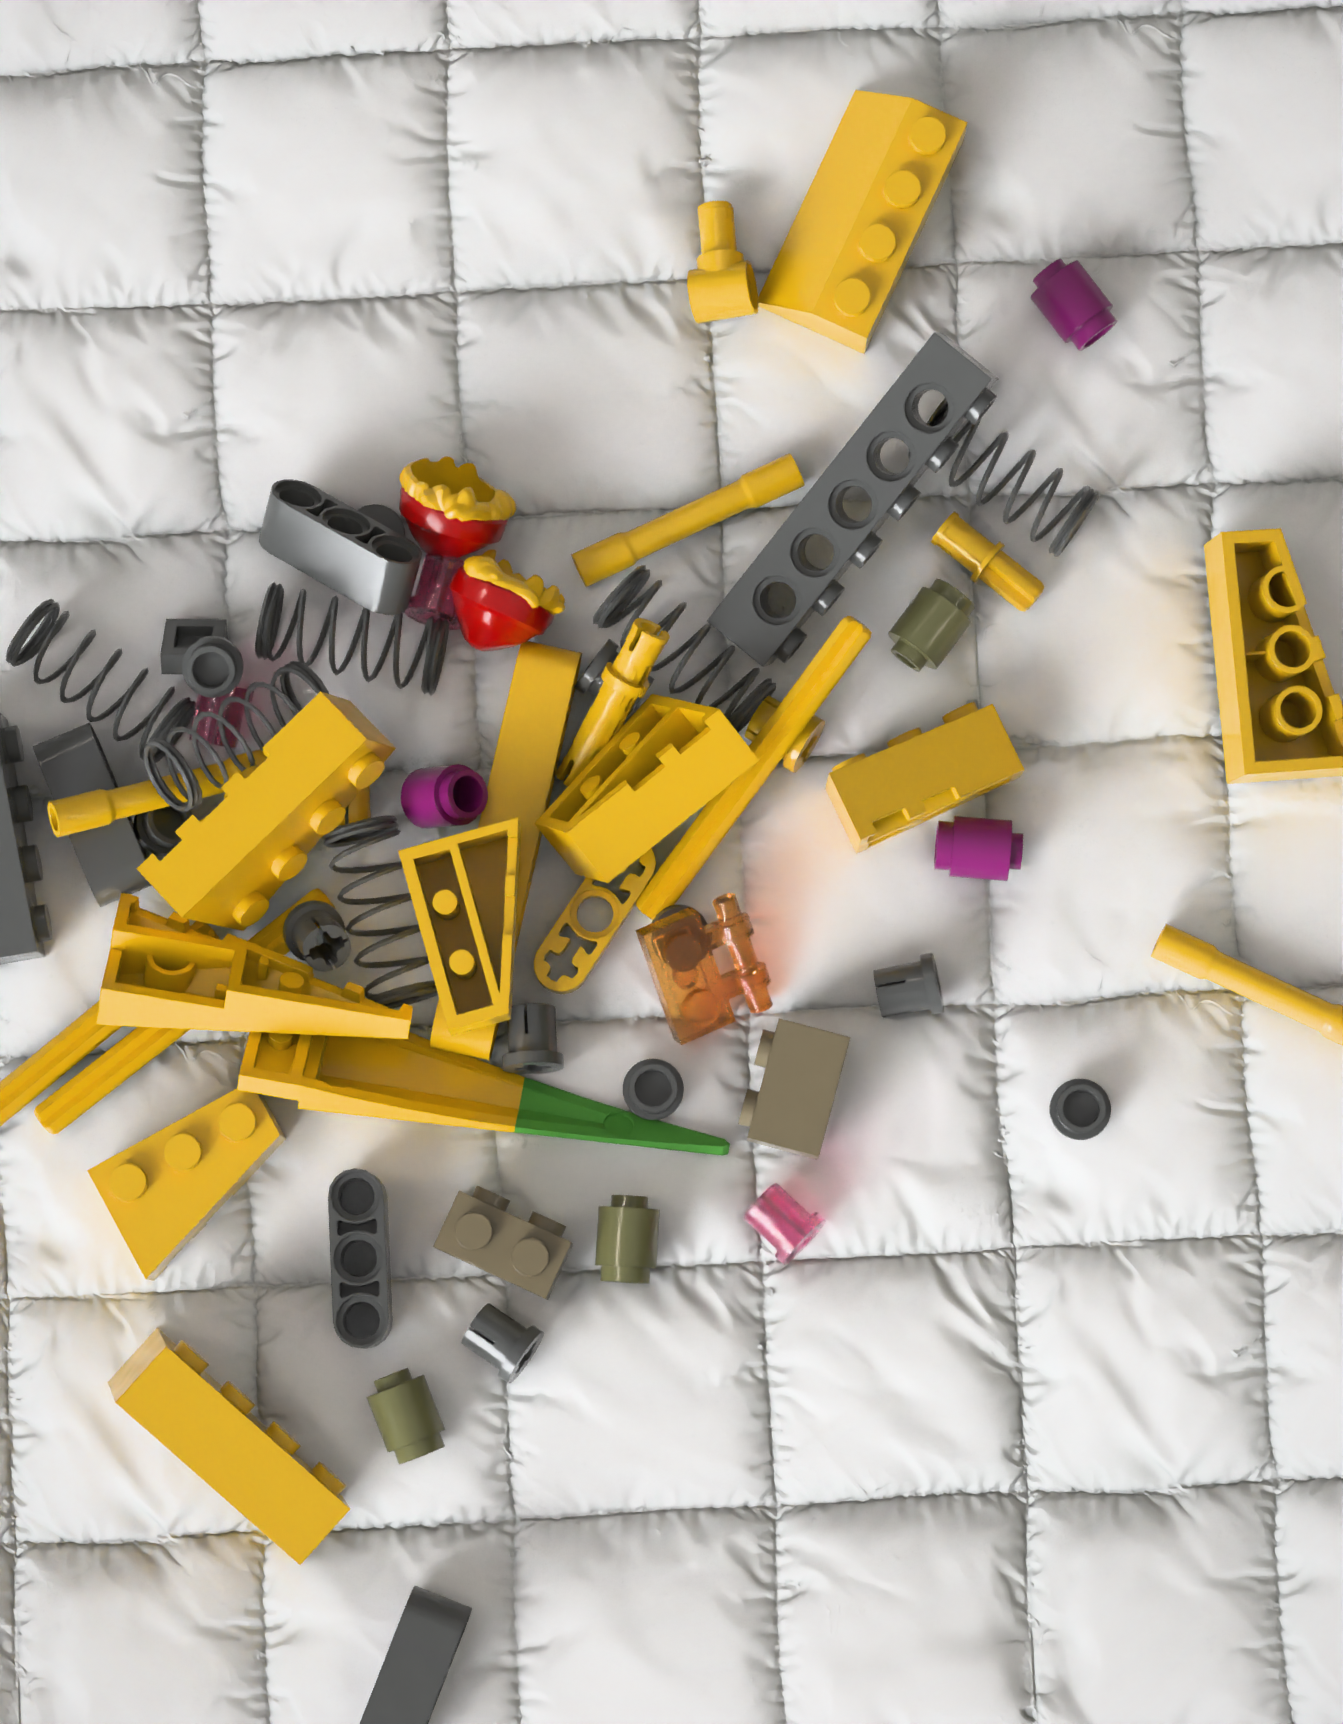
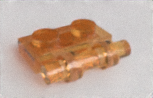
M734 893L721 895L712 901L718 920L705 926L702 924L699 912L692 907H688L635 930L673 1039L680 1045L736 1022L729 999L744 994L750 1013L766 1011L773 1005L767 989L771 979L766 964L758 962L750 939L754 934L748 913H741ZM727 945L735 969L720 975L712 950Z

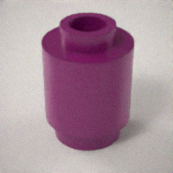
M1058 259L1043 269L1033 279L1037 289L1031 295V300L1065 343L1072 341L1079 351L1095 343L1117 323L1116 318L1110 312L1113 307L1112 303L1078 260L1066 265L1062 259Z
M460 764L417 769L407 776L401 789V805L404 814L411 823L426 829L467 825L483 812L488 800V790L483 778L471 768Z
M954 816L953 822L938 821L934 869L949 870V877L999 881L1008 880L1009 869H1021L1023 833H1012V820Z

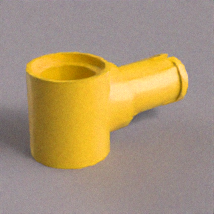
M710 201L699 205L697 209L702 254L696 259L697 269L689 270L687 275L689 301L695 321L700 324L757 314L759 301L756 279L750 261H744L743 254L737 251L732 204L727 201Z

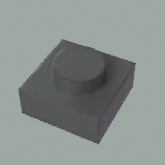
M166 619L160 653L162 674H182L184 654L196 640L206 636H219L228 640L227 620Z

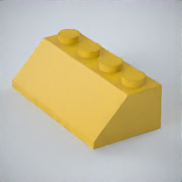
M855 90L758 296L759 307L865 354L963 144L968 122L914 98Z

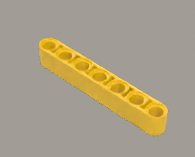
M531 641L520 644L488 781V800L485 809L481 813L478 828L519 817L521 834L515 952L542 838L541 831L534 823L549 807L556 776L555 773L558 768L575 693L574 685L577 683L582 658L581 652ZM438 1000L430 1037V1047L490 1060L499 1023L451 1036L447 1029L440 1000Z

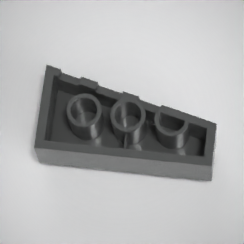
M1 713L0 965L46 957L43 942L52 940V926L47 905H37L34 887L35 881L43 880L41 858L36 844L28 846L24 822L33 821L31 796L27 785L18 786L15 769L16 762L24 761L22 739L18 726L9 727L8 720Z

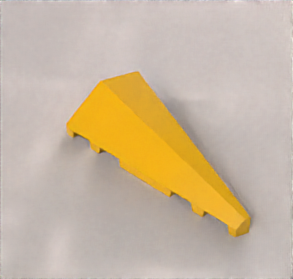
M121 893L100 991L96 1025L408 1039L413 1007L403 1004L399 1010L392 1009L365 998V991L362 986L348 982L344 989L315 978L313 968L307 964L227 933L223 940L217 939L190 928L189 919L181 918L176 912H173L167 919L140 908L139 897Z

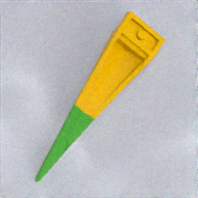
M249 1032L239 1072V1091L299 1101L298 1109L713 1155H727L730 1143L723 1138L659 1120H646L632 1112L584 1098L515 1073L505 1072L502 1068L473 1057L431 1048L430 1040L409 1032L408 1039Z

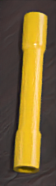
M788 453L743 474L737 481L628 532H620L571 554V557L585 587H588L633 566L643 557L749 508H758L805 486L796 462L792 455Z
M261 749L252 751L255 765L259 766L267 759ZM246 753L235 755L245 768L250 767ZM230 757L223 761L229 779L237 771L241 772ZM218 764L207 765L213 777L220 784H223L224 778ZM201 767L191 769L199 782L202 798L225 793L208 780ZM180 772L176 773L181 784L187 791L186 785L183 781ZM163 776L162 779L171 792L182 802H188L175 785L172 776ZM151 780L110 790L98 789L49 801L48 816L56 837H62L106 826L117 819L169 807L170 805L158 794Z
M1167 923L1165 924L1153 948L1151 957L1196 978L1208 979L1322 1033L1325 1038L1343 1046V1005L1327 1002L1220 952L1214 945Z

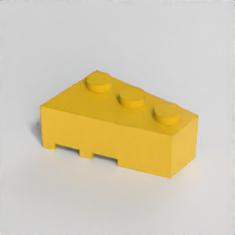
M651 694L621 727L618 733L610 739L534 824L575 874L609 883L754 766L759 759L720 709Z
M975 702L968 703L942 717L944 724L924 733H922L920 727L912 729L887 742L889 747L868 757H866L865 753L856 755L832 768L833 771L828 774L825 790L856 854L1021 777L1025 769L993 704L978 710Z
M519 817L398 850L447 1029L451 1036L511 1019L521 834Z
M236 1088L87 1171L146 1280L155 1281L167 1268L171 1260L207 1225L210 1218L247 1182L286 1140V1137L262 1094L239 1091Z

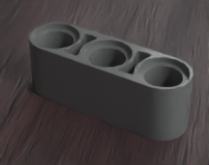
M284 479L275 482L271 487L259 536V543L264 550L375 613L398 615L408 609L422 558V551L418 545L306 482Z
M90 722L33 746L53 800L98 789L110 790L118 788L108 760ZM131 816L117 819L106 826L68 835L88 884L100 907L119 900L121 893L133 894L152 886L136 869L148 856L144 847L137 839Z
M354 1168L343 1171L336 1176L329 1187L328 1193L333 1324L335 1332L341 1341L351 1347L368 1349L376 1347L386 1340L391 1331L393 1321L388 1199L385 1186L379 1178L366 1170ZM353 1181H367L374 1191V1203L363 1214L354 1215L348 1213L343 1207L341 1200L343 1190ZM356 1242H368L376 1250V1266L373 1271L365 1276H353L345 1268V1252L348 1247ZM369 1303L375 1307L379 1314V1327L372 1336L358 1339L348 1330L346 1323L347 1315L355 1305Z
M418 1586L413 1587L360 1724L429 1723L472 1611L471 1607Z

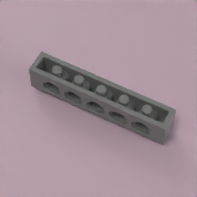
M934 332L708 618L707 622L762 667L772 664L776 658L786 663L807 638V634L800 628L811 614L816 611L823 616L843 593L845 587L838 580L853 563L859 569L862 568L879 548L883 540L876 533L891 515L899 521L917 500L921 492L914 485L929 467L937 473L956 451L959 444L952 437L967 419L975 425L992 406L997 395L990 389L999 378L941 332ZM932 389L942 393L948 402V414L944 421L936 426L924 422L918 412L920 398L924 393ZM891 438L903 441L910 452L909 464L899 474L888 471L880 459L882 446ZM853 486L863 488L871 497V512L863 521H855L849 518L843 509V497L847 490ZM814 534L825 536L833 545V560L825 569L814 567L805 555L806 543ZM776 582L786 583L795 593L796 605L788 616L775 613L769 606L768 592Z

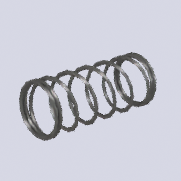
M946 398L937 407L927 424L936 426L944 421L948 414ZM981 419L975 425L968 421L953 438L958 443L969 430L949 475V486L956 487L962 484L997 447L976 493V504L979 506L984 505L996 496L1025 464L1003 513V522L1008 524L1022 515L1053 481L1030 532V540L1032 542H1036L1048 534L1081 498L1049 547V553H1054V557L1059 556L1099 498V493H1094L1090 486L1083 487L1059 514L1036 535L1042 517L1062 478L1063 468H1057L1052 472L1032 496L1009 517L1015 498L1035 459L1036 451H1028L1005 478L981 500L988 479L1008 440L1009 433L1008 431L1002 432L978 460L959 479L954 481L961 460Z
M646 565L637 567L625 577L605 599L593 617V624H598V628H608L637 608L622 634L621 648L626 641L625 639L632 628L634 620L639 618L650 600L662 586V580L656 581L642 596L626 608L650 577V569H646ZM686 602L680 603L658 623L661 629L663 628L662 631L668 632L686 608ZM711 624L704 625L674 653L654 665L651 671L663 668L688 649L670 680L669 691L670 694L681 693L714 669L696 698V704L702 702L711 684L735 651V646L728 647L694 678L674 689L681 671L711 629ZM759 668L752 669L730 690L709 705V707L716 708L739 690L724 714L738 733L749 723L762 701L767 696H772L776 690V683H772V678L764 680L733 712L759 674Z
M275 582L268 587L256 633L255 654L258 659L261 657L264 660L269 658L273 662L280 658L290 641L297 623L296 646L298 661L306 666H310L316 659L330 626L329 663L332 672L337 676L349 664L362 632L361 670L364 679L369 683L380 672L394 638L393 676L397 687L402 689L408 685L413 677L427 641L421 690L424 695L429 693L430 696L436 691L448 641L449 622L447 619L442 621L440 617L435 622L433 616L428 618L412 665L404 681L401 683L399 677V652L403 613L394 616L379 661L369 677L367 671V641L370 610L363 607L349 650L343 663L337 670L335 665V631L339 599L337 595L334 596L317 644L310 658L305 663L302 639L307 592L305 589H302L284 640L275 656H273L272 649L279 628L284 589L281 584L276 585Z
M53 599L42 602L18 629L7 649L6 661L15 667L30 660L38 653L33 669L34 681L37 684L49 683L65 671L60 686V700L63 703L75 702L92 690L86 707V716L89 722L101 721L119 708L113 724V738L116 741L127 740L146 726L139 745V755L144 760V748L147 738L163 707L174 694L175 687H170L159 704L141 723L125 735L119 736L118 727L120 720L135 690L148 675V668H144L139 673L131 687L115 704L99 716L93 717L91 710L95 697L106 675L121 657L122 648L114 652L104 669L89 685L73 697L66 698L65 689L71 672L80 655L93 641L96 631L91 630L86 635L74 655L52 675L41 680L38 677V672L44 654L52 639L61 630L70 616L69 611H64L56 621L60 611L58 602L55 603ZM43 619L36 632L21 649V647L23 646L31 632L34 630L36 625ZM190 697L180 700L164 717L149 741H152L154 738L166 740L168 732L174 727L187 728L195 713L196 702L191 701ZM177 732L172 736L170 744L174 746L183 732ZM154 747L155 763H158L165 756V752L158 747Z
M291 661L273 673L270 684L265 682L252 683L247 688L244 699L227 697L221 702L218 715L213 712L199 713L194 719L192 730L186 727H174L168 732L166 740L154 738L152 741H149L145 745L143 758L148 776L158 794L167 804L178 811L188 812L196 805L202 803V790L197 778L182 754L170 744L172 736L177 732H186L192 735L193 748L202 771L215 787L221 789L229 780L227 770L210 743L197 733L198 722L204 717H213L218 720V728L224 747L233 763L243 771L246 768L233 753L223 724L240 741L248 756L250 767L255 766V759L244 737L229 721L223 718L225 706L231 702H239L244 705L248 727L254 740L263 751L264 744L253 725L250 710L265 724L272 738L277 733L264 714L249 702L251 692L257 687H265L270 690L275 715L283 728L286 723L279 710L275 693L284 700L295 716L303 708L296 699L289 674L293 673L310 685L316 694L320 691L329 694L319 676L305 664ZM278 676H280L282 692L275 687ZM197 740L206 747L218 764L224 778L223 784H220L207 768L200 753ZM154 747H158L165 752L169 772L181 794L188 800V804L179 800L162 779L155 763ZM173 762L183 778L187 791L181 784L176 774Z
M386 815L339 826L330 833L323 835L322 839L325 840L323 844L327 847L356 844L332 859L329 864L331 870L339 873L373 872L344 887L337 898L340 902L349 905L384 903L355 917L349 922L345 930L347 933L355 936L395 934L365 948L354 959L356 965L364 968L404 966L375 979L364 988L367 999L393 1009L401 1007L403 1004L409 1005L437 996L435 982L415 983L379 994L368 993V991L388 979L428 964V956L386 962H362L360 959L382 946L420 932L419 924L369 931L353 930L351 928L358 922L378 912L412 900L411 895L406 893L368 899H347L343 895L363 883L402 869V863L400 861L353 868L335 866L336 862L357 850L399 835L401 831L398 830L399 824L396 823L398 819L395 816Z

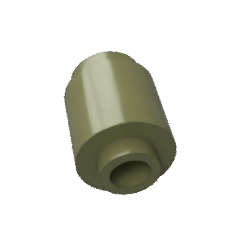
M936 579L930 588L922 587L888 632L889 637L895 643L891 652L901 662L915 671L920 672L924 665L936 670L971 624L968 617L975 609L974 604L962 592L941 579Z
M611 1195V1206L598 1207L595 1265L601 1266L600 1281L650 1284V1269H657L660 1210L648 1209V1197Z
M405 1368L374 1381L378 1393L366 1398L387 1452L394 1451L399 1465L445 1447L440 1434L441 1431L445 1430V1427L424 1375L412 1379L409 1369Z

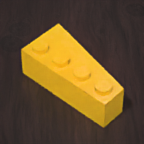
M1281 528L1220 532L1204 544L1227 784L1343 776V704L1339 693H1334L1323 661L1326 656L1319 635H1314L1304 605L1307 602Z
M320 691L263 746V754L267 759L262 764L248 767L240 773L237 771L221 787L225 792L224 800L209 815L201 820L191 815L175 831L182 841L161 861L152 853L136 869L181 918L244 931L246 927L253 925L264 916L269 908V900L281 885L296 876L304 868L308 859L307 854L322 836L339 826L346 815L347 806L357 794L380 777L384 770V762L396 747L351 701Z
M157 1327L108 1381L115 1403L301 1565L350 1510L346 1500L340 1495L346 1488V1485L321 1462H318L312 1469L295 1453L301 1445L275 1421L267 1428L250 1412L255 1404L230 1381L221 1386L205 1371L209 1363L183 1340L176 1345Z

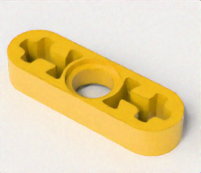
M652 848L639 858V864L645 869L642 875L639 877L636 874L630 873L620 885L619 891L630 894L624 904L610 890L593 885L596 880L587 877L584 879L536 952L534 971L538 981L545 989L556 994H568L576 991L584 984L635 907L638 897L655 875L656 860ZM590 898L605 900L613 910V919L610 925L599 932L585 930L577 920V912L580 905ZM566 926H569L578 938L588 943L597 944L591 954H587L584 948L580 946L572 959V965L578 970L577 974L573 978L562 975L556 982L549 978L551 966L545 960L550 953L556 956L564 954L571 943V939L562 937L560 934Z

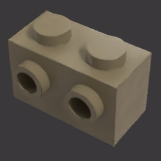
M780 1018L775 1032L763 1029L754 1065L765 1068L760 1091L747 1088L738 1122L740 1125L750 1127L746 1141L817 1160L820 1155L851 1037Z
M476 1186L472 1196L458 1191L433 1247L548 1300L573 1247L572 1242L562 1238L566 1226L534 1211L528 1222L506 1212L510 1200L480 1186Z

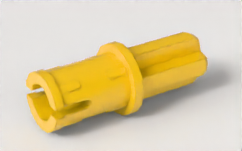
M955 511L945 520L930 541L972 573L971 581L976 583L980 579L1019 611L1025 612L1030 609L1043 592V583L1002 551L1005 546L1002 542L994 545L960 518L959 514Z

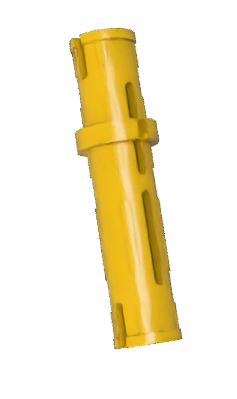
M643 618L635 619L625 639L626 641L613 664L611 662L606 664L601 674L604 682L599 689V693L586 714L568 753L555 773L559 780H564L568 774L563 783L566 786L571 784L610 739L618 733L638 697L640 699L644 698L650 686L647 678L659 654L670 638L667 631H661L659 636L657 635L661 629V626Z

